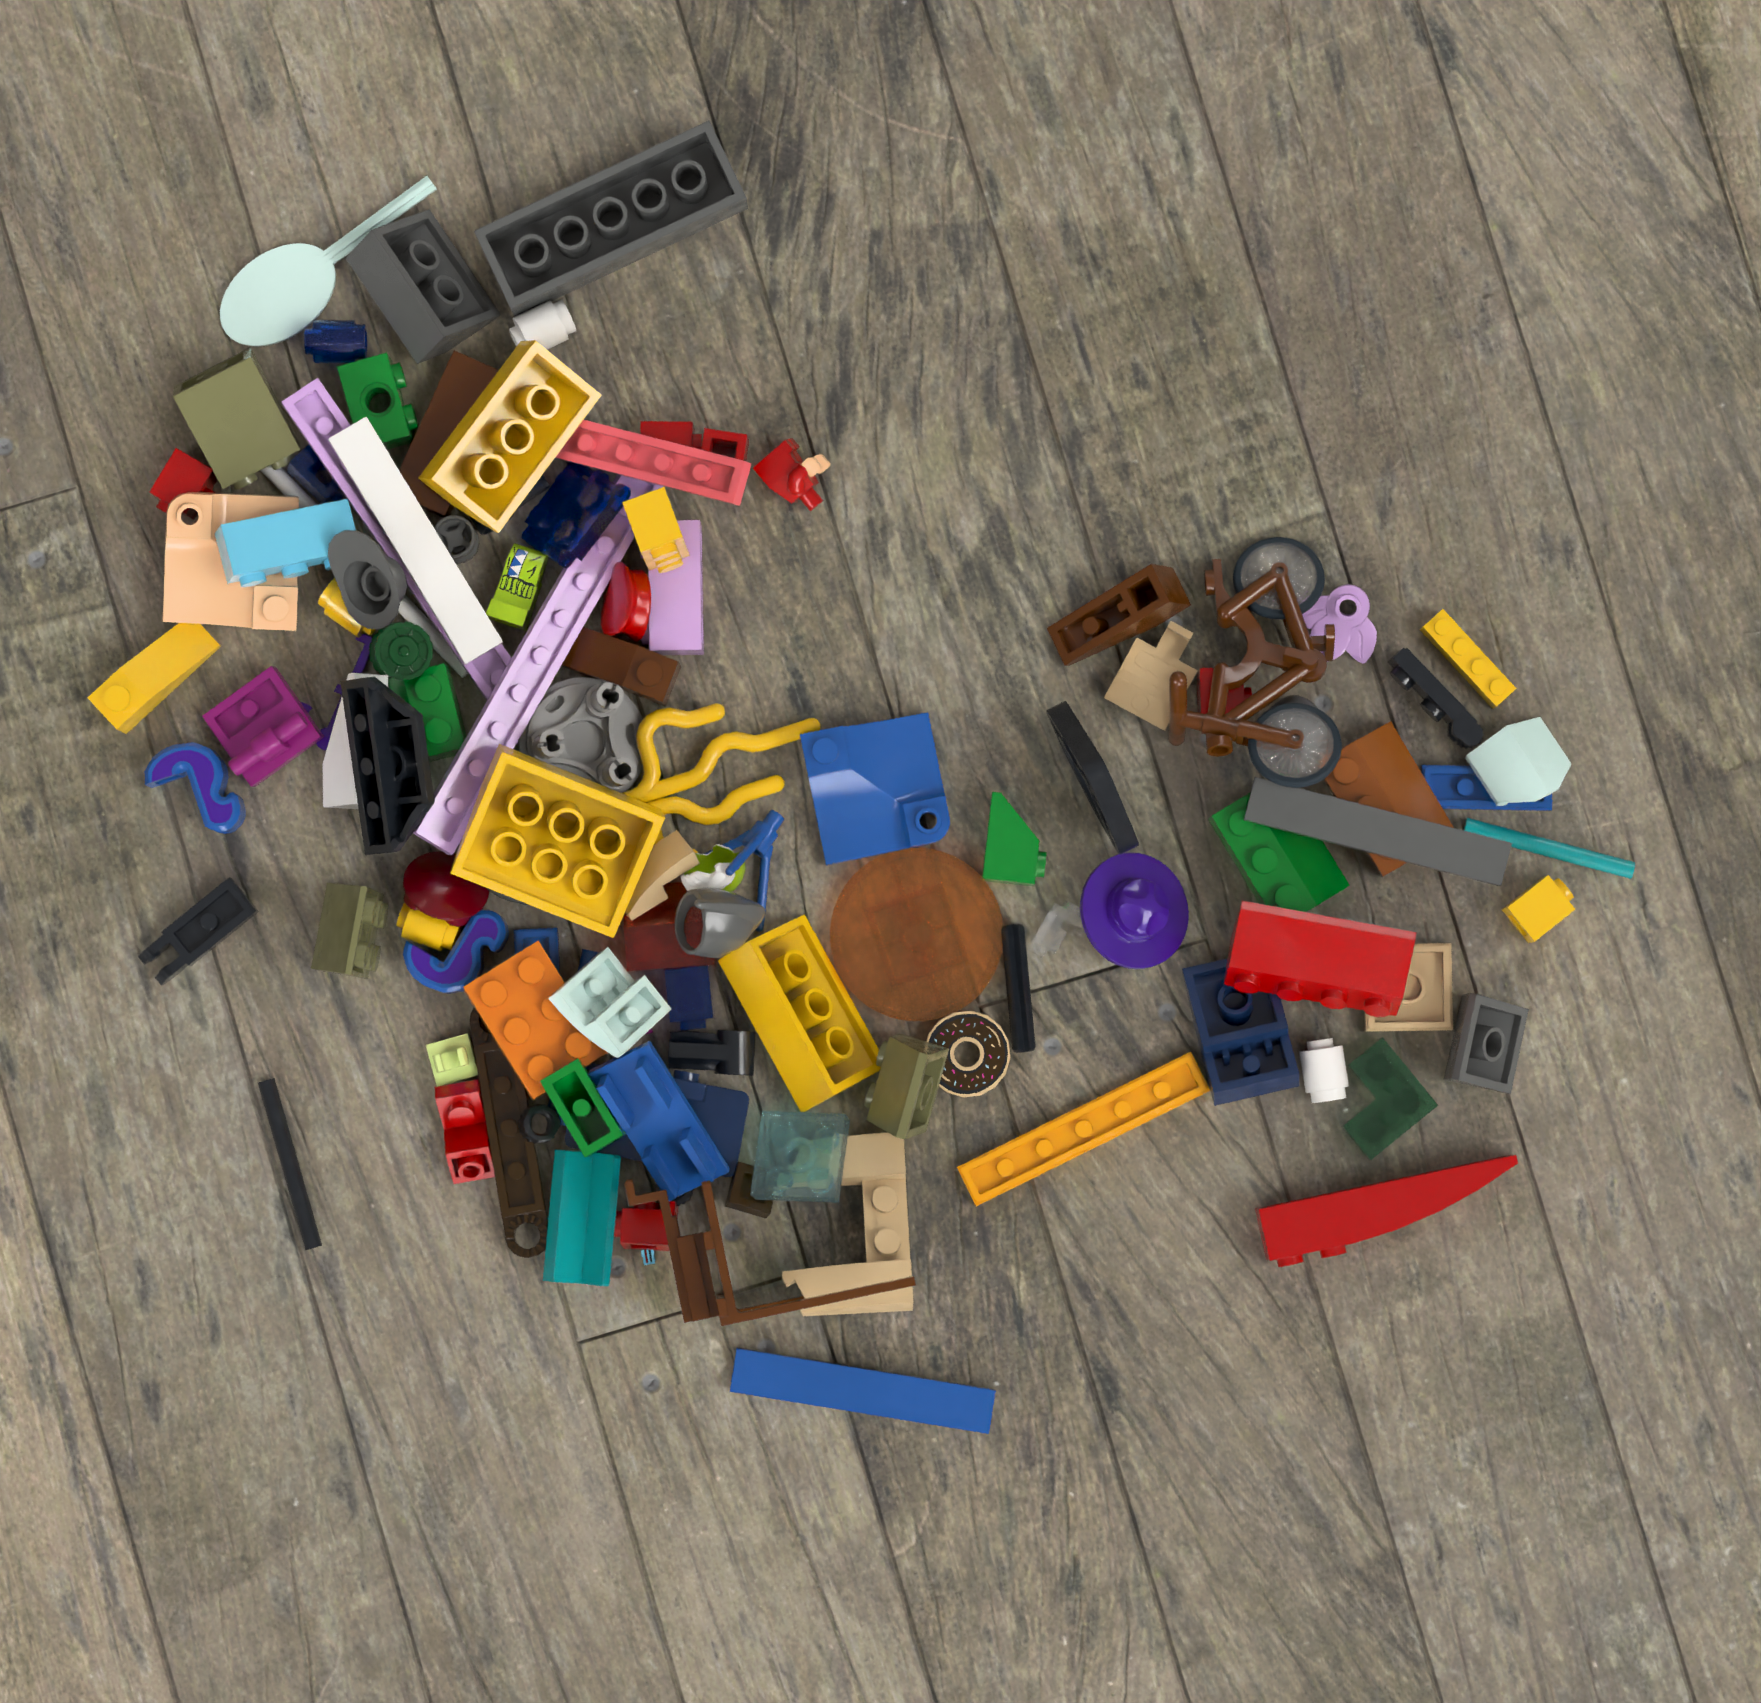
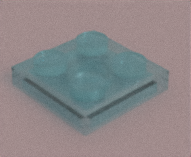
M762 1111L750 1195L755 1200L839 1203L850 1124L849 1117L842 1113Z

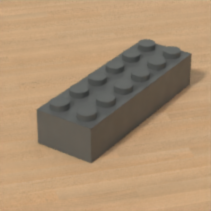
M708 120L475 230L474 233L515 317L549 300L558 299L748 209V204L743 189Z

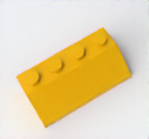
M536 340L520 341L418 479L452 506L494 532L499 533L601 397V394Z
M805 914L746 942L737 950L718 960L801 1114L880 1071L881 1067L876 1065L879 1048Z

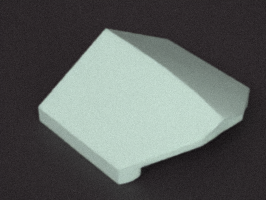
M1541 717L1505 726L1467 754L1465 758L1496 806H1504L1508 803L1536 802L1559 789L1571 766V762Z

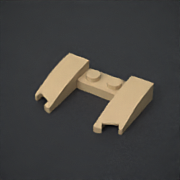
M887 1132L794 1143L792 1151L799 1154L790 1175L780 1174L778 1189L862 1185L866 1262L782 1271V1281L786 1288L796 1283L804 1298L912 1276L904 1139L897 1138ZM913 1287L801 1309L800 1312L802 1316L913 1311Z

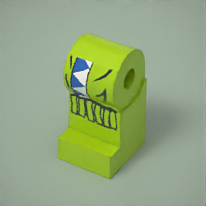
M516 543L512 546L493 599L491 598L486 612L490 620L527 631L542 587L541 581L548 562L547 553Z

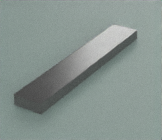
M1254 777L1243 819L1244 821L1496 886L1502 885L1512 846L1510 842L1301 788L1280 786L1258 777Z

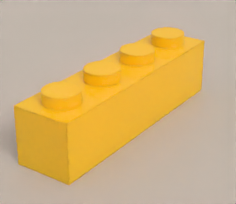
M1444 609L1438 612L1420 629L1492 709L1497 707L1517 689Z

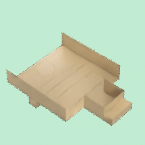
M1170 621L1156 648L1136 638L1104 698L1165 731L1169 724V679L1171 674L1176 671L1183 672L1187 678L1188 689L1198 671L1179 661L1193 632Z

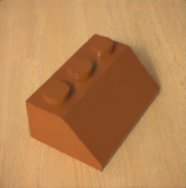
M1391 721L1343 747L1336 767L1324 778L1327 786L1336 798L1454 828ZM1331 755L1316 763L1318 770L1327 764ZM1368 853L1381 877L1407 863Z

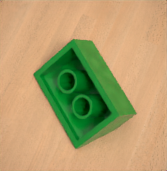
M1250 793L1208 819L1259 904L1308 912L1350 886L1322 840L1244 821Z

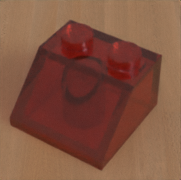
M682 882L663 885L668 899L632 921L624 913L627 972L640 973L717 967L716 958L688 955L678 944L674 920L679 902L683 895L688 892ZM693 906L686 915L684 933L688 944L696 949L702 938L703 920L701 909Z

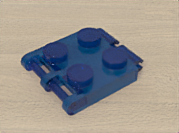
M569 462L556 477L555 482L539 503L530 511L524 521L528 526L523 531L521 539L565 569L569 568L576 558L580 561L583 560L622 509V502L630 498L631 490L622 483L616 485L611 482L609 475L602 470L594 471L588 466ZM586 475L589 478L586 480L582 476ZM606 488L611 492L608 494L603 490Z

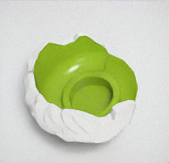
M716 844L713 846V851L709 854L695 853L700 864L683 873L680 877L687 891L715 888L733 892L744 877L746 862L732 876L726 875V868L740 852L734 853L729 847Z

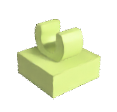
M469 1033L426 1045L437 1087L478 1076L475 1053Z

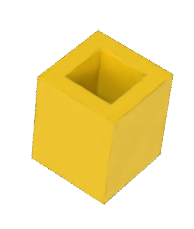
M1547 875L1540 878L1501 910L1529 944L1538 940L1575 910L1574 906L1570 903L1574 896L1562 880L1556 878L1553 881Z

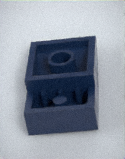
M1227 959L1183 968L1182 973L1214 1106L1299 1087V1070L1289 1038L1288 1024L1281 998L1276 994L1260 991L1256 993H1243L1232 986L1224 985Z

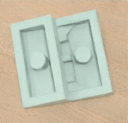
M608 947L593 957L548 998L576 1029L594 1044L616 1058L622 1056L671 1010V1007L648 978L644 975L635 981Z

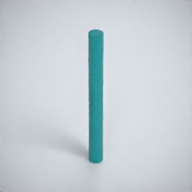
M1466 818L1464 823V831L1512 843V848L1629 879L1632 878L1635 862L1471 818Z

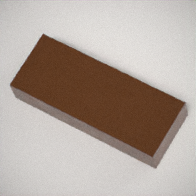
M455 350L450 357L399 469L422 509L443 518L451 515L454 506L418 479V477L499 371Z

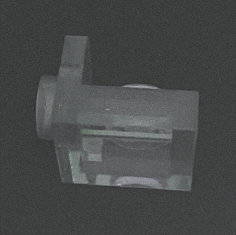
M1066 900L1062 907L1053 903L1027 950L1040 958H1043L1047 951L1055 954L1067 934V931L1061 928L1064 921L1085 933L1081 921L1080 907Z

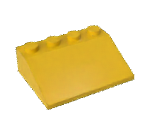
M499 744L482 782L450 873L614 938L665 817L661 809Z

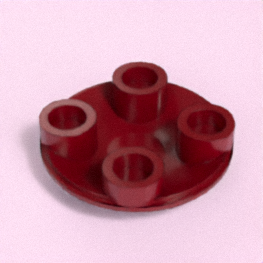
M436 851L415 858L406 868L403 877V888L405 891L403 899L410 909L420 910L428 916L445 920L448 924L456 927L466 925L470 917L483 909L489 898L490 891L481 885L450 873L456 853L448 855L443 851Z

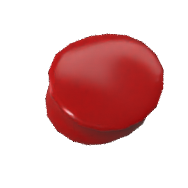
M617 562L613 567L603 601L601 627L606 635L613 636L622 632L630 640L638 642L643 638L649 621L651 609L649 577L643 570H629L623 562Z

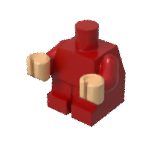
M793 438L784 440L755 465L753 469L771 490L791 504L801 500L811 512L824 501L814 490V487L819 483L815 475L823 473L831 466V463L822 454L802 460L796 451L800 446Z

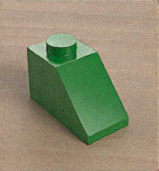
M992 792L982 881L1034 887L1036 877L1044 878L1047 852L1039 851V839L1000 792Z
M578 1058L540 1082L584 1157H589L626 1135V1132L620 1127L596 1089L597 1086L588 1074L589 1072Z

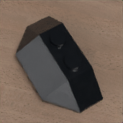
M375 676L340 681L365 855L398 852L435 803L423 715Z

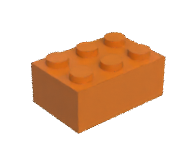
M536 941L463 987L467 997L533 1101L546 1093L540 1082L542 1079L578 1058L586 1068L608 1054V1052L594 1044L576 1029L548 999L565 982L539 941Z

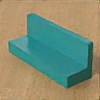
M555 1149L543 1281L609 1286L621 1164L620 1155L594 1153L589 1157H584L581 1151Z

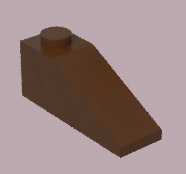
M1150 564L1052 624L1047 630L1064 665L1070 666L1160 625L1191 606L1172 567Z
M585 627L580 631L561 665L587 677L606 683H613V686L618 685L623 691L664 707L667 705L681 669L679 661Z

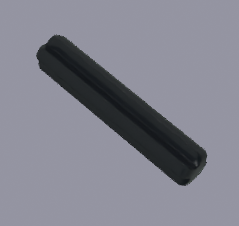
M1010 924L1002 927L1001 938L1012 1050L1016 1053L1032 1052L1035 1050L1036 1044L1025 929L1022 924Z

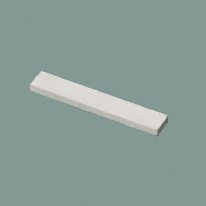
M364 417L330 437L328 441L463 663L466 665L503 643L368 418Z

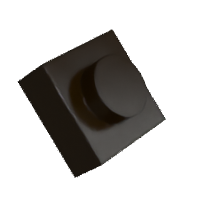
M738 1161L731 1178L725 1207L767 1218L771 1214L780 1173Z

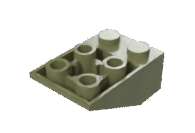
M327 883L311 969L368 979L370 971L376 972L381 952V946L375 945L377 929L385 928L389 904L383 902L384 894L365 886Z

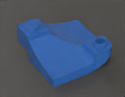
M928 712L800 734L826 866L931 845L945 837L950 826V816ZM930 813L936 817L937 823L935 827L925 829L921 826L920 818L923 814Z

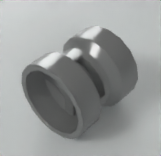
M457 515L447 516L435 525L434 529L456 564L465 563L477 554L480 545L479 536L472 524L464 517Z

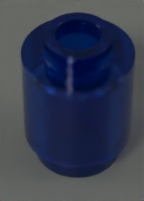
M313 320L312 329H305L304 331L305 355H313L314 363H351L357 359L367 358L368 349L366 324H356L355 320Z

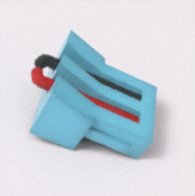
M641 1250L644 1265L655 1264V1251Z

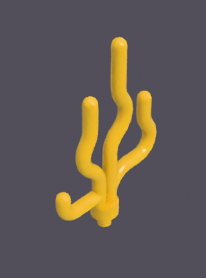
M714 703L691 711L671 707L657 709L644 717L636 733L637 749L644 771L642 780L636 787L622 792V794L661 809L663 815L675 813L702 825L719 824L731 818L743 804L781 791L785 786L784 779L779 775H773L742 785L732 790L719 805L712 808L701 807L685 798L666 796L694 788L706 781L714 771L720 756L728 750L737 749L752 753L766 751L800 740V734L819 731L821 724L816 718H808L757 735L738 731L723 733L711 740L693 769L660 780V761L653 742L654 732L657 728L665 725L684 729L699 727L722 719L725 715V708L719 703ZM661 829L654 845L664 838Z

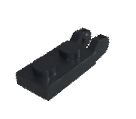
M1408 648L1399 650L1388 661L1393 668L1390 672L1392 678L1406 691L1412 687L1424 699L1420 703L1422 709L1436 722L1443 719L1448 724L1447 736L1453 742L1456 741L1460 748L1464 747L1467 749L1468 747L1477 746V743L1480 744L1484 733L1480 727L1481 725L1477 724V720Z
M229 877L161 932L163 935L142 951L138 957L145 965L157 959L170 945L174 947L180 956L172 963L163 967L155 977L160 985H164L187 966L194 965L259 911L235 881Z

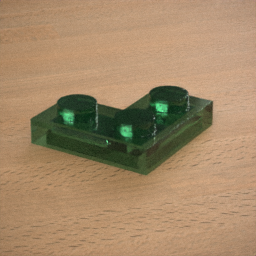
M1383 1037L1348 1064V1067L1375 1099L1341 1127L1368 1160L1376 1157L1438 1106Z

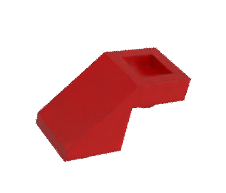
M478 1079L435 1087V1100L444 1129L445 1155L453 1184L495 1177Z

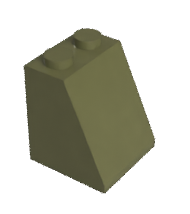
M251 347L174 386L173 398L222 489L230 485L235 490L241 489L258 479L256 472L270 465L273 470H277L297 459L294 453L300 450V443Z

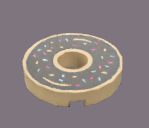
M974 1011L954 1012L939 1020L929 1032L927 1042L949 1048L939 1087L945 1092L960 1097L980 1096L995 1088L1006 1075L1010 1061L1009 1041L1001 1026L988 1015ZM964 1041L974 1043L980 1051L978 1062L970 1067L961 1066L957 1063L954 1056L955 1048Z

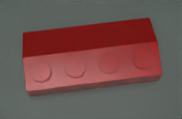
M1241 901L1230 940L1224 985L1232 986L1243 993H1256L1260 991L1276 994L1279 998L1286 1001H1300L1303 999L1320 1002L1324 1007L1330 1009H1343L1347 1007L1364 1010L1366 1014L1374 1017L1396 1016L1403 1000L1417 932Z

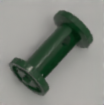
M410 622L393 623L379 629L373 635L368 649L369 659L372 662L373 668L380 675H388L389 679L394 677L397 680H411L422 675L428 669L433 658V644L429 639V635L420 626L413 625Z

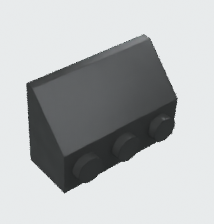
M430 209L371 230L346 257L417 364L448 352L501 315Z

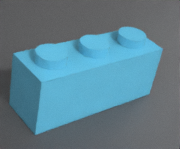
M348 499L222 524L215 532V538L227 584L240 581L241 587H251L266 582V576L282 573L283 578L298 577L309 572L308 567L324 564L325 569L330 570L331 567L328 559L329 543L336 534L344 530L356 529Z

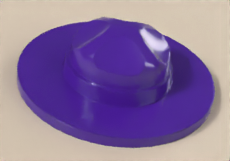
M1123 853L1110 857L1091 872L1082 890L1080 915L1084 931L1093 947L1108 961L1128 969H1145L1166 961L1180 947L1188 927L1189 910L1187 898L1175 874L1159 860L1141 853Z

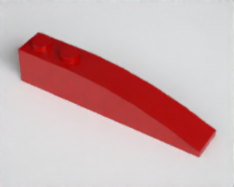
M1505 1155L1255 1208L1265 1258L1268 1261L1277 1260L1278 1267H1284L1304 1262L1302 1254L1320 1251L1321 1258L1347 1253L1345 1245L1398 1230L1433 1215L1478 1191L1517 1165V1156Z

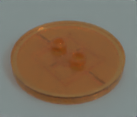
M908 848L888 852L873 859L860 868L844 886L837 899L831 918V951L837 970L844 983L869 1008L898 1020L911 1022L931 1021L946 1017L963 1009L974 1001L989 984L996 972L1002 954L1001 929L1003 927V920L995 895L986 881L982 880V876L971 866L959 858L942 851L928 848Z

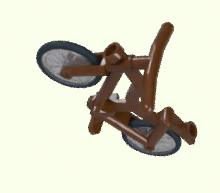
M1284 537L1267 538L1249 546L1238 558L1233 571V585L1236 592L1233 597L1228 595L1223 586L1221 559H1212V569L1204 570L1206 596L1215 595L1218 625L1223 629L1232 626L1238 627L1245 635L1247 653L1236 666L1229 667L1224 662H1219L1214 666L1209 707L1206 714L1187 710L1186 675L1180 671L1171 674L1169 679L1168 740L1172 745L1179 746L1185 741L1186 728L1201 731L1202 734L1206 735L1207 754L1216 757L1232 753V741H1234L1236 744L1248 747L1253 765L1269 781L1284 787H1307L1326 778L1334 770L1340 759L1342 749L1341 736L1333 720L1320 709L1304 703L1277 705L1264 712L1255 722L1248 721V719L1301 681L1306 683L1316 682L1325 675L1327 662L1333 661L1335 627L1334 624H1325L1324 635L1310 636L1302 615L1315 605L1324 588L1325 574L1318 556L1308 546L1297 540ZM1251 612L1269 619H1282L1292 648L1266 642L1263 630ZM1261 663L1278 667L1285 671L1226 713L1228 690L1242 686L1256 673Z

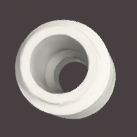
M549 300L513 317L515 326L509 329L516 347L520 341L536 340L545 349H550L569 340L568 335L576 332L575 324L563 300L552 303Z
M1333 1038L1307 1042L1308 1050L1301 1051L1299 1054L1305 1092L1310 1093L1311 1102L1318 1103L1346 1098L1345 1087H1349L1343 1045L1334 1046Z

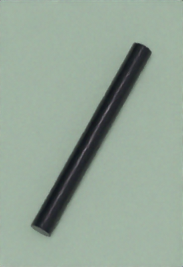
M275 1078L259 1082V1090L305 1250L322 1246Z

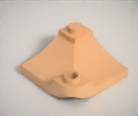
M188 492L176 496L168 505L166 513L162 621L296 631L297 577L283 578L282 573L266 576V582L251 587H241L240 581L227 584L215 532L222 524L299 509V497ZM193 508L197 511L198 517L194 523L187 524L182 521L181 513L184 509Z

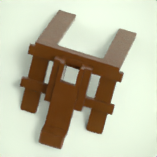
M627 1179L624 1182L628 1206L660 1201L684 1323L719 1316L721 1326L916 1285L915 1277L909 1276L804 1298L802 1295L739 1309L735 1305L710 1180L701 1182L711 1230L680 1236L677 1216H672L667 1190L636 1196L633 1179ZM715 1249L724 1294L716 1296L706 1253L707 1250Z

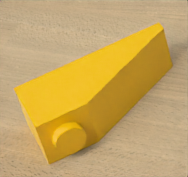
M178 623L121 666L88 699L117 730L127 734L215 653L221 645L201 624Z

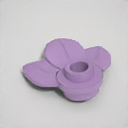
M1351 584L1341 585L1335 588L1330 595H1321L1315 605L1302 614L1307 628L1312 629L1310 636L1324 635L1325 624H1334L1335 646L1333 660L1341 656L1345 650L1362 664L1371 657L1376 644L1377 631L1367 617L1370 603L1367 594L1361 588ZM1346 599L1354 601L1357 606L1356 610L1352 614L1342 613L1339 608L1342 601Z

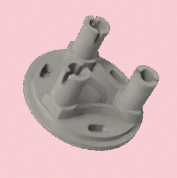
M593 678L566 679L548 687L518 740L519 752L622 793L633 785L643 768L636 743L637 729L643 719L635 704L624 694L620 686H613V683H606Z

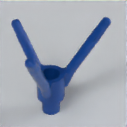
M770 810L763 821L758 820L751 830H747L737 838L722 844L731 850L744 846L743 850L726 868L725 873L728 876H732L752 853L761 858L757 903L765 909V913L770 860L773 852L772 844L778 837L776 831L784 821V818L774 810ZM712 849V850H709L708 852H706V853H704V854H709L710 852L713 851V849ZM765 916L761 924L755 929L757 932L763 931Z

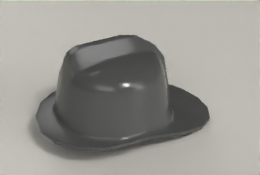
M344 530L336 534L329 543L328 559L348 613L357 623L368 629H381L390 625L398 614L400 602L405 597L407 580L403 568L395 559L385 555L380 546L368 535L357 530Z

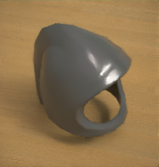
M715 888L689 890L680 900L674 920L678 944L688 955L708 958L723 957L727 953L737 950L747 941L749 936L761 924L766 914L765 909L759 903L730 891ZM693 906L701 909L703 920L702 938L696 949L688 944L684 933V921L688 911Z

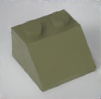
M901 1033L889 1036L888 1041H883L876 1060V1065L881 1067L877 1083L873 1082L870 1085L865 1099V1107L869 1108L867 1121L904 1140L926 1132L949 1048Z

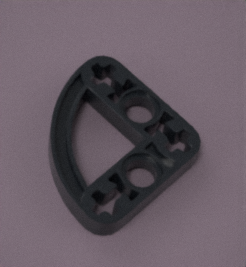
M1063 701L1047 709V716L1071 768L1118 854L1121 855L1139 846L1138 839L1113 779L1102 757L1069 704Z

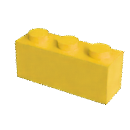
M665 487L622 502L649 571L657 568L659 573H665L682 566V559L690 556Z

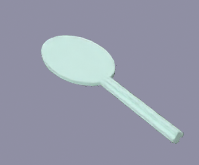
M425 176L324 251L310 244L296 243L271 249L253 259L234 277L223 296L220 307V321L225 333L239 344L261 347L285 341L304 330L322 313L333 294L336 282L334 264L351 253L371 230L392 223L437 190L428 176Z

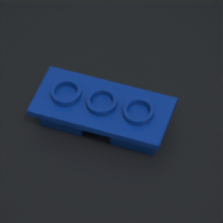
M651 1041L625 1052L619 1058L615 1057L589 1070L588 1074L597 1086L596 1089L622 1130L626 1132L661 1191L667 1190L669 1201L701 1186V1182L709 1180L712 1182L714 1179L729 1172V1166Z

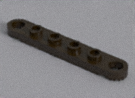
M474 1008L470 1014V1026L505 1240L508 1248L514 1254L524 1258H531L541 1254L546 1249L548 1218L536 1145L532 1142H527V1139L523 1138L518 1128L520 1114L529 1107L527 1091L491 1033H487L482 1029L480 1016ZM524 1223L534 1224L540 1232L538 1244L530 1249L521 1247L515 1238L517 1228Z

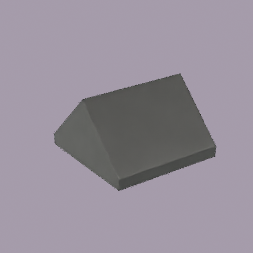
M1463 994L1461 996L1444 1080L1511 1094L1529 1009L1479 994Z

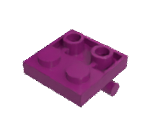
M270 666L202 715L231 757V760L228 761L231 770L237 776L242 774L251 787L259 785L324 738V735L276 666Z

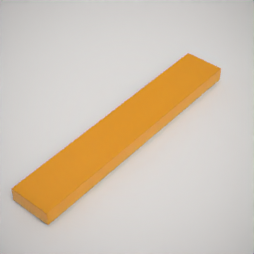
M1188 1052L958 1166L957 1169L975 1206H978L1209 1092L1210 1089L1192 1052Z

